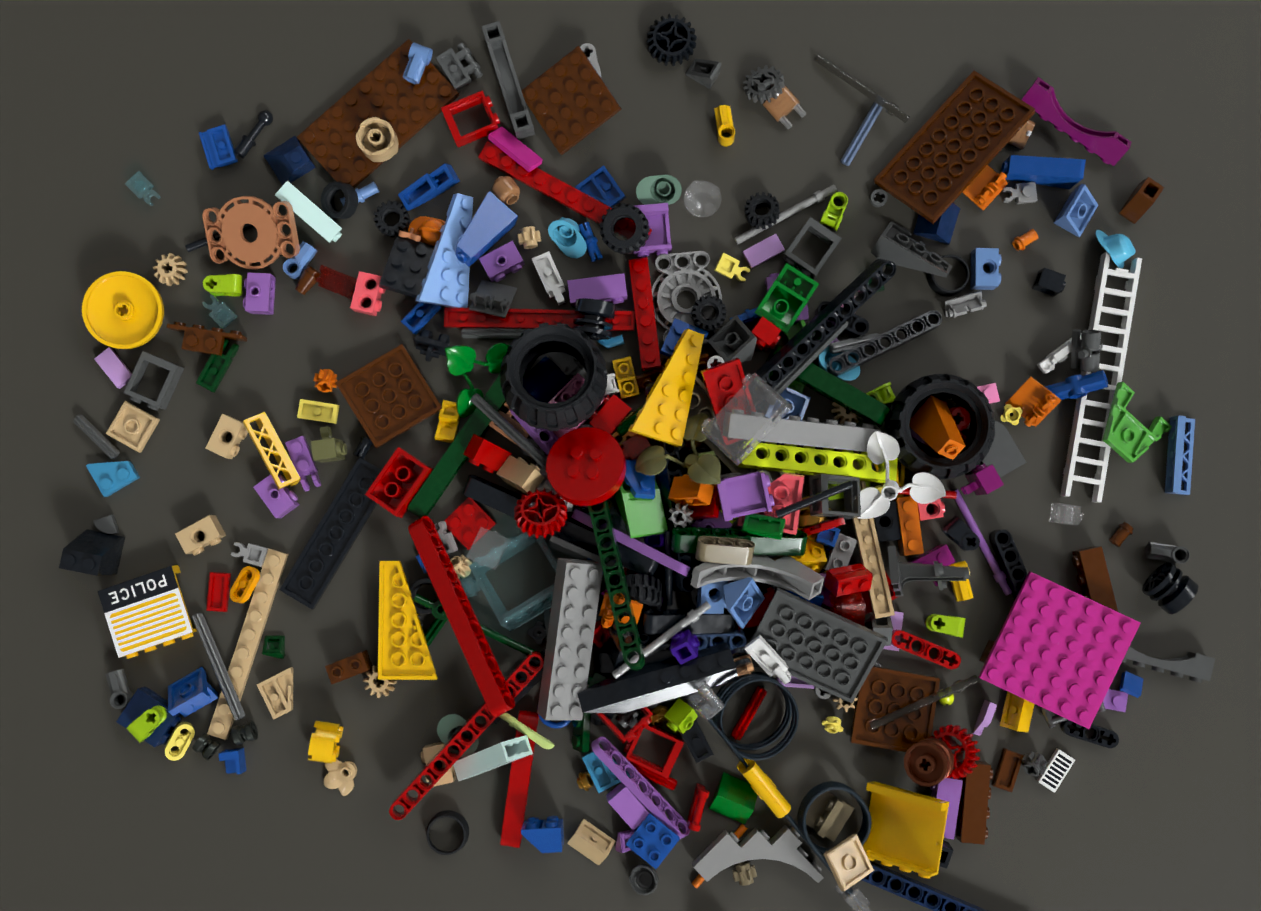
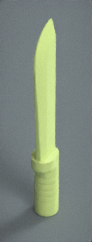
M507 712L499 716L509 723V726L527 735L528 738L542 748L552 749L555 746L551 741L527 727Z

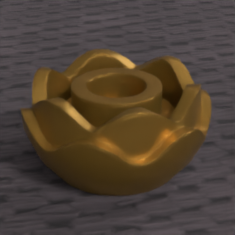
M659 705L652 709L653 715L650 717L652 720L650 724L654 727L662 725L663 721H666L664 715L669 708Z

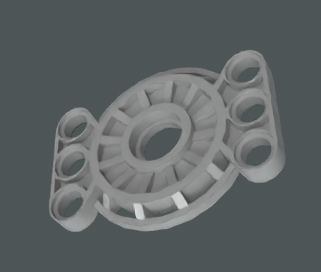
M705 251L659 255L655 260V268L662 274L653 284L652 296L657 297L658 307L654 308L655 318L667 330L663 335V343L670 330L668 324L672 325L675 318L695 326L691 318L693 306L685 309L677 303V296L681 292H691L695 296L696 302L702 296H716L715 291H718L719 299L722 300L718 282L709 271L705 270L710 262V257ZM697 256H705L706 263L704 265L697 264ZM680 257L687 259L688 264L685 267H680L677 264V260ZM661 259H666L669 262V266L662 269L658 266V262ZM707 277H709L714 282L715 286L711 284ZM660 281L661 285L659 287L658 292H654L657 284ZM710 306L703 308L701 311L702 317L705 320H713L714 318L711 317L714 308ZM658 312H660L661 316L666 320L665 323H663L659 319L657 315ZM706 338L703 339V344H710Z

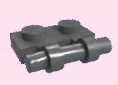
M464 43L458 44V53L455 54L453 49L450 48L436 57L437 62L455 90H459L472 82L469 76L471 73H474L476 78H480L483 75L480 65L474 61L471 56L472 52L469 48H466ZM463 59H465L468 64V66L465 68L460 62Z

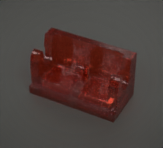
M321 265L319 269L321 276L316 278L318 286L352 300L357 279Z

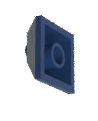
M296 136L263 155L282 185L287 181L292 183L316 168Z

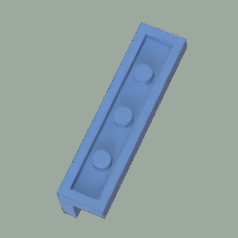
M1186 416L1170 417L1169 422L1172 428L1169 430L1165 493L1190 495L1195 419L1186 418ZM1185 423H1188V431L1185 433ZM1184 442L1187 444V450L1185 452H1183ZM1184 461V463L1186 464V468L1182 471ZM1181 481L1184 482V490H1181Z

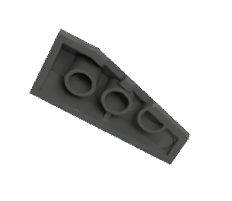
M892 220L871 251V254L877 259H885L894 262L898 266L942 277H947L952 269V266L937 253L927 251L925 248L926 244L922 241L916 242L911 238L912 233Z

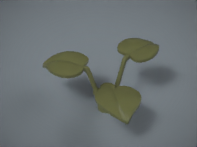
M699 413L687 419L683 439L691 440L693 454L688 455L684 463L665 454L664 448L656 445L648 447L639 455L635 471L649 476L657 475L665 469L666 459H670L683 468H688V475L694 482L708 485L720 484L721 465L719 459L713 454H704L698 457L699 454L695 447V441L702 442L710 434L711 421L706 413Z

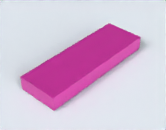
M501 126L489 134L488 139L528 172L542 164L543 159L504 127Z

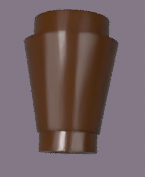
M309 265L306 269L303 268L295 289L305 295L320 280L319 276L321 273Z

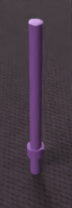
M955 490L957 492L955 501L969 528L979 537V547L994 573L993 577L996 583L1000 584L1005 596L1011 594L1012 590L1006 581L1007 577L1004 571H1001L959 490Z

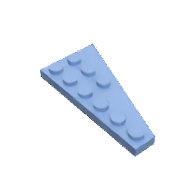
M459 193L453 194L446 214L445 225H442L440 230V239L435 244L427 267L426 278L421 283L422 289L415 301L451 308H468L470 267L465 263H461L455 253L457 244L472 220L473 197Z

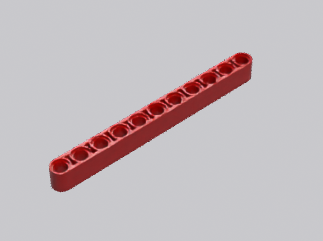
M423 516L409 525V533L486 705L493 716L499 717L514 708L513 696L435 525L428 516Z
M534 651L528 654L505 679L507 685L512 687L514 691L512 693L513 699L542 669L544 658L541 653ZM532 657H538L541 663L538 666H532L529 660ZM518 672H525L527 678L523 681L516 678ZM486 702L480 706L393 801L389 809L390 816L393 819L401 820L406 817L497 718L490 713ZM484 716L486 723H477L476 717ZM468 730L473 734V737L466 739L463 737L462 732ZM455 745L459 748V752L451 753L449 747ZM442 760L446 766L438 768L435 762ZM429 775L432 781L425 783L422 780V776ZM415 790L418 796L413 798L408 794V791ZM396 805H401V806H403V807H404V811H403V812H397V811L395 810V806H396Z

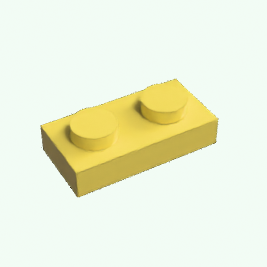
M300 399L297 418L337 424L340 405Z

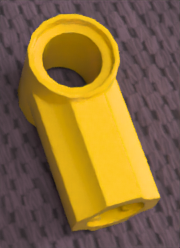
M720 105L714 108L718 142L720 145L728 147L734 142L735 128L733 127L730 106ZM729 133L731 136L726 138L722 134Z
M961 561L949 565L955 567H968L966 561ZM966 579V581H950L957 602L974 598L969 579Z

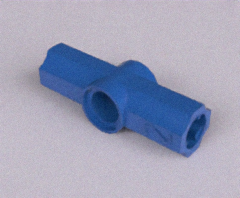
M1104 370L1084 376H1070L1063 382L1045 387L1061 400L1067 398L1077 399L1086 396L1089 392L1107 388L1108 380Z

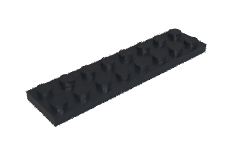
M360 457L358 458L279 589L280 591L308 608L315 609L377 505L365 493L382 471L381 469Z

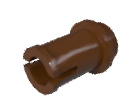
M1126 522L1119 524L1118 530L1109 539L1117 547L1121 546L1129 534H1133V527Z

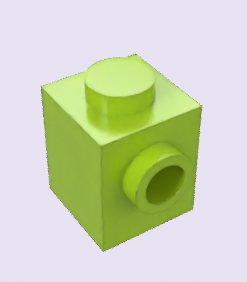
M680 698L664 715L668 721L667 726L674 732L678 730L682 734L693 726L694 721L698 717L694 708Z

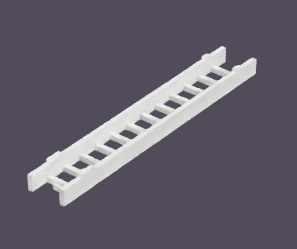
M1108 252L1103 253L1100 257L1088 330L1119 334L1117 347L1103 345L1102 348L1103 351L1116 353L1114 366L1099 364V369L1113 372L1111 385L1108 384L1107 388H1103L1110 390L1109 400L1107 404L1086 400L1087 395L1077 398L1060 494L1063 497L1070 496L1073 480L1094 484L1091 502L1095 503L1102 502L1111 447L1103 440L1097 441L1081 438L1082 424L1104 428V435L1116 385L1118 382H1122L1142 258L1132 260L1130 273H1128L1129 270L1115 268V270L1108 269L1110 262ZM1107 275L1129 279L1125 283L1126 291L1106 288ZM1104 293L1126 297L1124 310L1102 306ZM1101 312L1121 315V328L1099 325ZM1081 371L1083 376L1091 374V372ZM1085 405L1107 409L1105 422L1084 419ZM1079 443L1100 446L1099 459L1095 460L1077 456ZM1076 462L1097 465L1094 479L1074 475Z

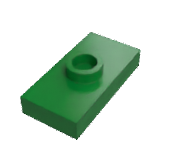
M760 514L745 515L742 533L782 540L786 520Z

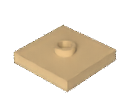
M124 401L106 434L141 453L160 419L132 403Z
M852 834L824 853L825 859L841 891H846L874 871L857 834Z

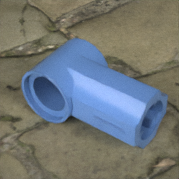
M413 43L409 50V61L403 78L410 83L419 84L425 66H428L431 61L433 50Z
M302 241L299 254L284 262V272L290 278L298 280L303 268L308 266L318 251ZM297 265V271L290 273L291 267Z

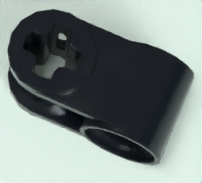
M954 516L942 529V532L964 551L975 550L980 545L979 537L957 516ZM971 538L972 540L970 543L972 545L967 546L966 544L968 541L966 539Z

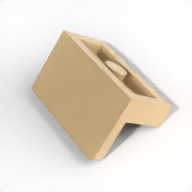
M583 819L567 844L595 864L600 865L609 855L616 841Z

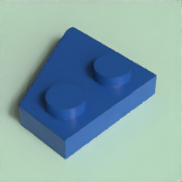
M626 460L624 480L629 485L634 498L654 499L655 475L649 476L636 472V461Z

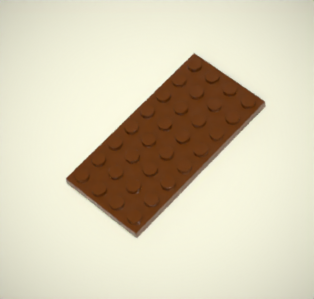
M410 39L406 40L297 136V139L336 182L350 184L355 188L384 163L371 161L364 155L357 144L356 133L364 120L377 117L390 123L398 137L399 149L442 111L441 107L452 103L459 96L458 91L455 90L431 62L428 66H425L419 84L410 83L403 78L409 61V50L413 44Z
M973 71L876 176L874 183L934 224L1035 114V108L976 71Z

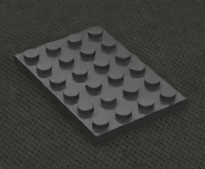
M778 587L750 640L751 642L761 635L789 667L787 670L793 677L850 703H853L888 641L887 637Z

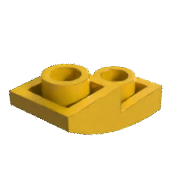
M631 356L612 360L621 399L639 395Z

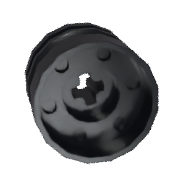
M577 299L575 313L583 318L573 319V324L578 326L572 328L582 330L591 340L611 339L612 333L606 330H612L613 325L605 322V320L614 319L616 305L597 299Z
M1167 562L1151 573L1143 584L1142 591L1151 600H1158V605L1168 614H1175L1192 601L1198 592L1199 586L1189 576H1182V570L1177 568L1172 562Z

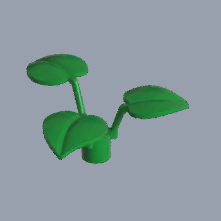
M498 343L490 347L486 354L487 362L476 360V352L469 346L458 345L445 348L448 371L455 376L463 375L470 389L461 390L457 397L456 407L460 417L469 416L477 408L470 401L474 394L477 393L484 398L480 389H474L466 372H470L474 367L473 363L488 366V370L491 373H499L503 357L506 355L509 345Z

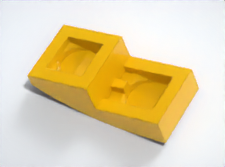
M443 400L435 440L452 443L456 437L460 416L457 412L456 402Z

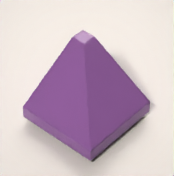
M635 829L618 833L615 847L617 852L631 851L626 846V842L635 832Z

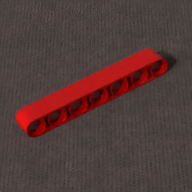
M520 710L518 721L537 732L539 714L537 712ZM516 729L515 738L525 736ZM530 738L528 740L533 754L513 761L511 764L500 841L502 846L520 848L521 828L525 818L535 742Z

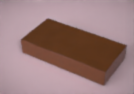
M1003 748L992 786L1012 793L1024 755Z

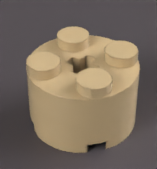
M372 117L360 124V128L356 133V141L367 158L373 162H384L397 154L399 141L390 123L386 120Z

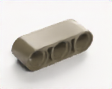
M700 536L697 541L695 558L701 562L750 565L752 563L755 543L747 539Z

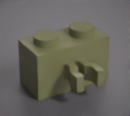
M320 427L322 440L311 441L313 461L325 463L346 460V443L332 438L331 427Z

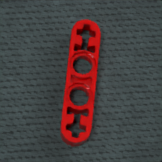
M897 629L892 631L891 645L948 669L959 667L961 659L957 653L905 631ZM900 635V637L907 640V642H897L895 636ZM918 640L921 645L920 649L913 651L911 645L914 641ZM931 648H936L938 655L932 659L929 656V651ZM943 655L952 657L954 663L949 664V661L942 659Z

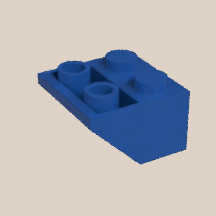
M549 816L546 820L530 817L527 818V821H524L521 834L541 853L562 852L564 845L563 819H558V816Z

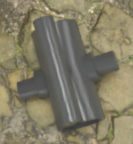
M1073 329L1071 368H1079L1080 359L1081 371H1099L1100 351L1103 348L1101 344V331L1083 330L1080 340L1081 330Z

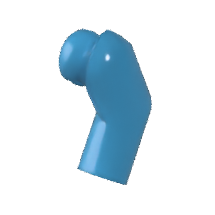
M622 335L611 337L609 340H597L599 344L606 348L625 344Z

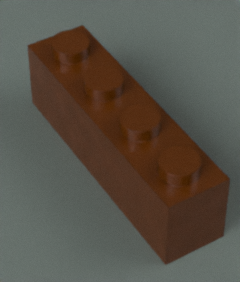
M1102 546L1072 551V562L1077 568V582L1082 588V596L1118 612Z
M975 761L978 766L972 768L973 772L961 778L963 783L958 809L956 838L962 843L985 845V839L988 838L986 821L990 816L988 799L991 798V788L989 784L993 778V769L987 762Z

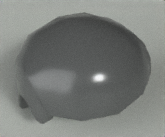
M641 864L632 869L629 882L637 894L646 896L655 891L659 883L657 871L652 866Z

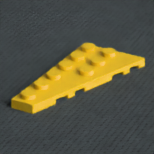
M690 329L683 331L674 347L671 358L665 363L663 372L656 379L646 397L644 406L638 411L637 418L628 431L677 447L682 446L704 334Z
M380 561L378 680H437L438 677L401 561Z

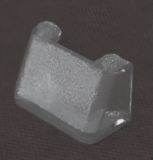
M755 372L752 375L748 373L742 379V388L712 419L708 417L701 424V432L737 466L792 408L788 401Z

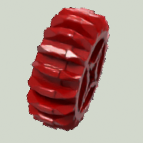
M536 488L534 493L528 491V496L522 494L521 500H517V506L514 508V519L516 520L517 527L521 528L522 533L527 532L529 537L535 534L536 539H538L539 535H543L546 538L547 534L553 537L554 531L560 532L561 527L565 525L567 506L564 499H560L558 494L554 495L553 490L546 492L544 488L539 492Z
M952 724L946 727L941 726L939 730L933 732L934 736L930 737L943 741L951 750L958 749L954 751V767L947 778L959 779V777H966L967 774L973 772L972 768L978 766L975 761L980 759L976 755L980 749H975L974 746L978 741H972L973 734H967L968 729H961L959 725L954 727ZM952 736L956 737L962 745H959Z

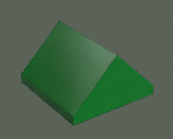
M723 772L709 809L745 824L754 811L758 795L748 782Z

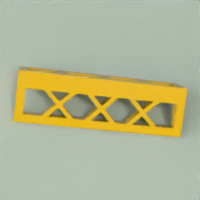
M262 412L243 420L244 426L278 489L298 484L301 478L266 413ZM256 421L261 432L253 430L250 423ZM261 437L265 438L270 449L261 446ZM270 454L274 455L279 466L270 463ZM279 471L283 472L287 481L281 483L278 478Z

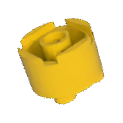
M315 721L314 727H316V730L311 735L308 760L332 764V762H336L339 756L340 746L337 743L342 738L344 727L336 723Z

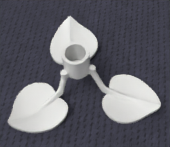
M875 431L868 440L867 454L874 464H881L885 461L886 482L881 493L874 487H867L860 491L861 517L857 518L870 519L883 515L888 511L890 501L894 500L898 493H902L908 487H911L910 496L912 499L921 504L932 503L939 498L945 497V488L942 482L929 472L914 474L913 483H908L901 488L896 481L890 480L888 460H895L898 457L900 445L891 435Z

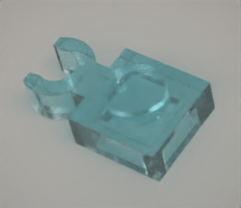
M140 171L125 183L138 198L141 199L144 196V201L151 206L154 205L150 201L151 196H155L158 199L161 198L157 192L151 190L154 185Z
M210 295L213 303L208 305L203 301L202 304L205 308L212 310L209 316L222 329H225L238 316L226 303L222 301L219 304L217 297Z

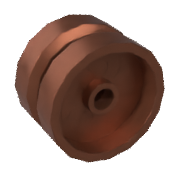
M926 738L913 744L907 750L904 757V768L907 775L913 782L921 786L931 787L939 784L951 774L954 767V756L951 749L943 741L936 738Z

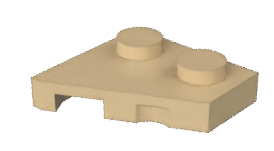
M293 667L257 684L273 720L293 710Z

